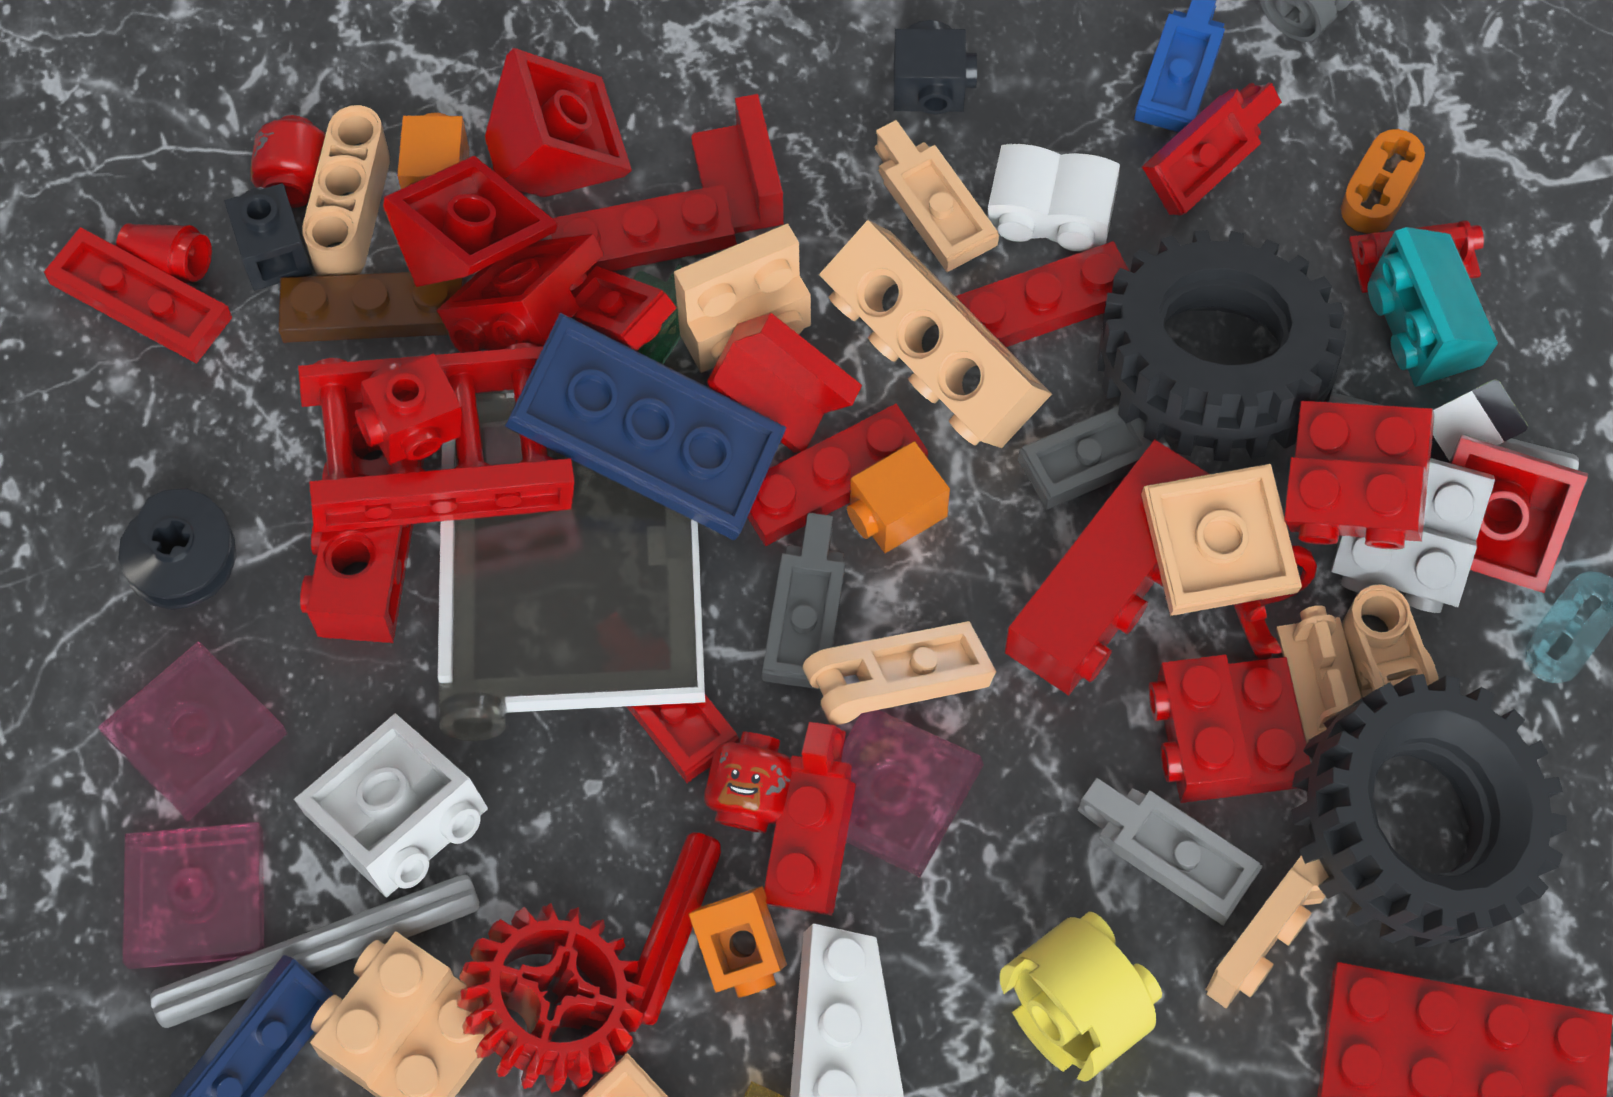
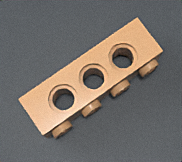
M867 220L819 274L834 290L829 296L830 301L851 320L856 321L859 317L863 319L873 330L868 337L869 341L888 359L896 362L900 358L913 371V374L908 378L912 386L932 403H936L940 399L954 413L949 419V423L971 444L976 446L981 441L1003 448L1052 395L891 231ZM897 284L899 290L898 299L892 308L884 311L882 305L883 296L889 287ZM937 324L939 328L938 342L932 350L925 353L922 347L923 336L928 328ZM978 365L981 374L979 385L973 392L965 395L962 387L963 377L970 368Z

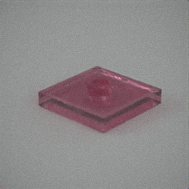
M199 641L98 726L102 735L186 822L287 735L284 725Z
M880 710L861 713L844 742L841 762L852 765L851 781L856 783L846 842L921 877L984 765L981 756Z
M259 822L125 834L123 963L128 969L235 960L264 949L263 828Z

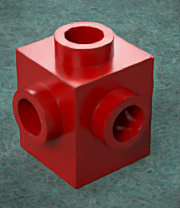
M434 353L405 365L400 363L386 365L374 372L369 379L361 382L362 408L355 410L359 429L370 447L379 444L389 465L406 458L409 460L426 458L435 453L443 443L461 436L462 405Z

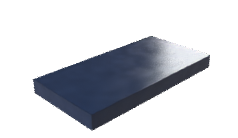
M562 313L559 314L505 424V427L569 459L571 458V460L732 540H735L742 531L787 428Z

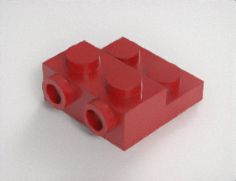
M594 234L537 241L481 269L439 307L437 312L449 332L451 342L461 353L477 352L482 349L487 351L502 350L517 343H532L538 347L544 346L559 314L562 313L571 318L580 310L571 290L580 286L587 279L585 272L604 254Z
M1301 401L1295 457H1291L1284 518L1291 532H1299L1298 539L1301 541L1324 545L1337 544L1339 536L1365 537V545L1390 550L1405 548V540L1422 542L1435 416L1433 409Z
M1227 655L1162 662L1157 681L1149 683V702L1154 721L1164 720L1168 742L1161 744V762L1164 777L1167 782L1176 781L1180 803L1297 789L1292 786L1295 772L1311 762L1309 756L1303 752L1307 744L1287 657L1228 664Z

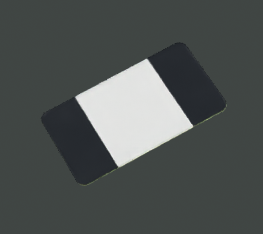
M1491 380L1433 410L1435 416L1430 458L1449 463L1461 434L1499 445L1527 430V423L1500 381Z

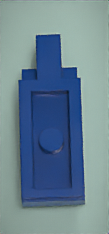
M1192 0L1187 13L1174 10L1173 14H1168L1137 104L1134 120L1180 132L1198 116L1225 31V23L1212 20L1217 0Z

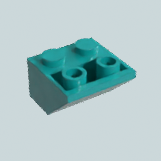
M1409 227L1394 231L1369 278L1368 295L1374 311L1379 316H1385L1393 334L1391 337V349L1397 365L1401 370H1408L1415 387L1483 366L1498 342L1451 234Z

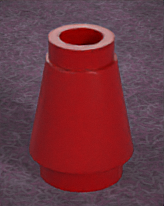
M127 223L120 229L116 240L117 247L184 283L201 280L210 266L212 257L211 242L206 235L200 234L198 229L192 225H136Z

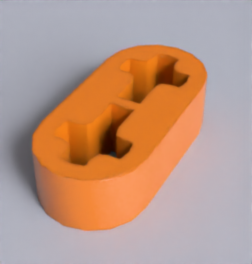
M1392 129L1380 133L1374 139L1349 181L1341 205L1342 218L1348 226L1355 231L1370 234L1383 231L1392 223L1417 180L1425 157L1424 146L1418 137L1408 131ZM1394 153L1404 157V160L1397 164L1393 173L1384 170L1387 159H1390ZM1374 189L1382 193L1379 203L1375 204L1371 210L1361 206V203L1368 199Z

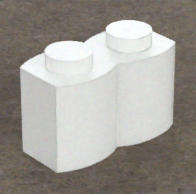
M1001 145L988 204V218L998 233L1011 241L1024 242L1030 239L1048 238L1058 242L1065 249L1078 252L1104 245L1107 242L1120 164L1107 158L1089 154L1072 153L1060 155L1054 151L1033 145Z

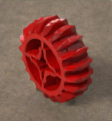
M552 903L542 907L537 920L523 907L515 912L511 925L502 919L496 921L488 932L489 939L481 938L476 940L470 951L474 961L466 962L460 972V981L468 987L460 991L457 997V1008L472 1012L462 1024L463 1034L484 1035L475 1052L477 1053V1058L488 1057L494 1052L502 1058L496 1069L498 1077H505L510 1073L513 1066L523 1070L521 1076L523 1089L532 1088L539 1075L545 1076L551 1093L561 1090L567 1076L578 1088L586 1086L593 1077V1070L600 1075H605L616 1064L614 1055L624 1056L633 1045V1038L629 1033L636 1032L643 1021V1013L626 1002L631 1000L635 1002L642 1001L645 997V987L629 982L639 971V961H620L618 956L625 948L624 937L613 939L607 943L600 937L605 929L604 919L595 921L588 929L580 925L581 915L579 907L571 909L564 921L558 920ZM527 955H551L548 964L541 967L522 964L518 970L507 966L512 961ZM576 966H578L589 977L593 985L585 982L582 979V977L578 973ZM555 976L556 980L552 992L558 995V999L554 1004H560L556 1006L549 1019H547L550 1002L544 999L548 991L543 992V990L547 989ZM506 1008L520 1014L525 1021L527 1031L515 1022ZM584 1024L598 1028L590 1036L577 1041L551 1042L555 1031L562 1027L580 1030Z

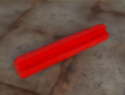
M691 832L686 837L639 958V971L630 981L645 987V997L642 1001H626L643 1013L642 1024L654 1025L658 1020L693 928L689 913L701 907L721 855L720 842L702 833Z

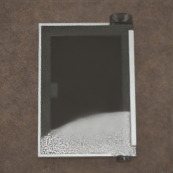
M495 391L475 393L484 462L490 465L519 463L523 460L519 433L505 427L515 406L514 393L495 394ZM455 439L442 444V470L454 469L458 465ZM547 448L548 456L554 460L569 459ZM573 460L572 467L575 482L570 510L441 521L438 634L440 730L447 736L455 739L480 741L496 737L505 730L506 712L705 702L698 522Z

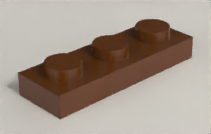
M410 272L281 278L279 333L283 343L449 335L437 309L465 285V279L462 277L416 287Z

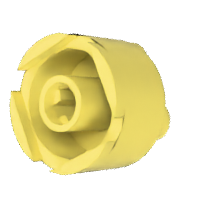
M1090 911L1080 919L1075 917L1065 919L1006 964L1000 971V985L1003 993H1007L1014 987L1022 1004L1012 1013L1027 1037L1061 1071L1064 1072L1073 1064L1082 1069L1077 1079L1084 1082L1091 1080L1154 1029L1156 1013L1153 1004L1162 998L1161 988L1151 972L1140 964L1132 965L1115 945V937L1109 925L1099 915Z

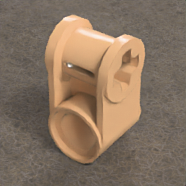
M1371 585L1361 590L1355 597L1342 622L1361 698L1389 682L1394 686L1411 675L1424 674L1427 685L1437 681L1439 678L1435 664L1423 645L1410 611L1409 603L1404 595L1395 588L1386 585ZM1373 615L1379 617L1387 625L1388 632L1371 630L1365 625L1361 616Z

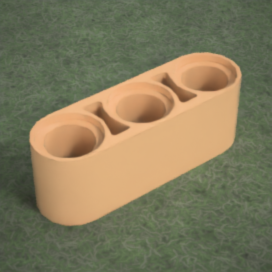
M354 105L340 109L332 116L326 131L302 225L304 242L312 266L318 276L357 275L362 272L366 264L390 165V154L378 114L365 106ZM347 192H354V193L349 194V195H347V196H340V195L345 194V193H347ZM342 242L340 245H337L335 247H327L330 244Z

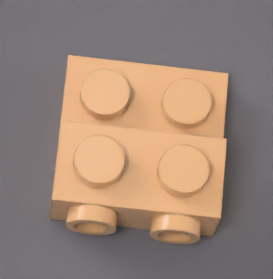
M788 223L674 271L680 336L701 373L715 367L736 325L741 322L771 312L797 334H800L804 328L811 326V294L800 277L799 242Z
M395 931L386 944L380 940H375L363 951L354 967V974L359 979L345 998L341 999L339 996L333 995L319 1008L311 1024V1029L317 1034L310 1043L320 1058L376 1097H455L483 1060V1058H477L475 1050L484 1035L463 1034L462 1024L472 1012L457 1008V997L460 991L468 986L454 977L448 966Z

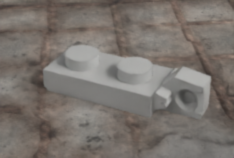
M1096 778L1081 799L1078 811L1103 829L1098 838L1108 847H1111L1110 850L1223 926L1263 867L1258 861L1150 790L1145 795L1132 788L1125 797Z

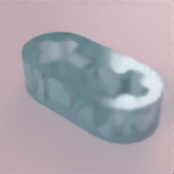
M1589 571L1579 574L1568 584L1537 626L1525 648V660L1528 667L1538 678L1549 683H1563L1572 680L1581 671L1613 627V578L1601 572ZM1592 594L1597 596L1602 603L1585 622L1576 615L1584 600H1587ZM1564 632L1573 638V641L1565 655L1561 656L1557 661L1547 655L1550 646H1553Z

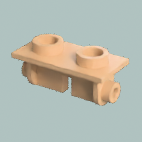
M1324 606L1308 607L1300 612L1301 622L1277 626L1276 628L1283 657H1287L1306 744L1309 739L1327 729L1323 724L1325 721L1361 699L1340 617L1335 618L1332 615H1327Z

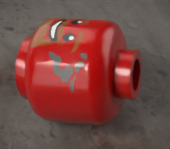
M297 115L284 116L264 124L255 135L250 166V180L256 188H268L283 183L291 208L306 205L309 202L326 134L313 125L310 120Z
M742 732L740 743L727 742L716 748L704 793L706 806L717 812L715 822L745 831L764 834L767 831L768 824H776L777 819L783 813L792 774L791 758L778 752L781 742L779 739L758 733Z

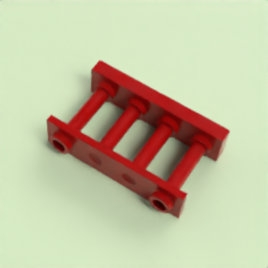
M517 343L502 350L435 355L462 405L461 436L455 439L458 465L454 469L425 471L419 467V460H409L406 458L394 463V470L387 475L364 477L354 473L347 403L362 402L361 382L369 379L378 369L393 363L405 365L425 356L351 362L340 358H326L315 362L313 365L298 366L301 406H321L328 467V476L324 480L309 481L314 533L571 510L575 482L571 458L554 460L548 456L547 447L521 434L519 436L523 460L519 463L490 465L484 462L475 393L513 390L516 404L543 346L538 347L532 343Z

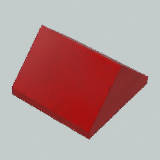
M471 156L385 196L383 208L416 287L467 277L555 233L558 222L476 156Z
M1461 434L1449 463L1488 473L1495 477L1493 489L1476 540L1477 549L1470 570L1545 593L1588 478V473Z

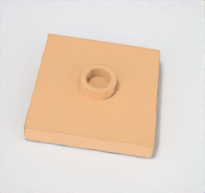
M1271 464L1144 486L1141 495L1170 616L1299 592L1302 585L1287 526L1284 521V514Z

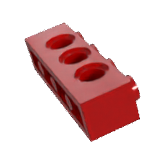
M362 402L347 403L354 473L360 477L389 474L394 470L393 464L389 465L384 455L376 460H363L368 453L381 450L379 444L370 447L359 429L355 410L362 408ZM425 458L419 460V467L422 469ZM327 461L324 465L322 480L328 476ZM414 524L314 533L312 527L311 549L312 554L317 555L314 574L305 575L303 579L300 606L302 613L308 614L317 637L394 643ZM352 563H368L366 568L360 573L354 575L341 574Z

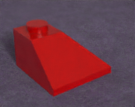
M513 48L506 55L485 133V140L495 173L519 191L540 197H548L623 178L632 171L601 76Z

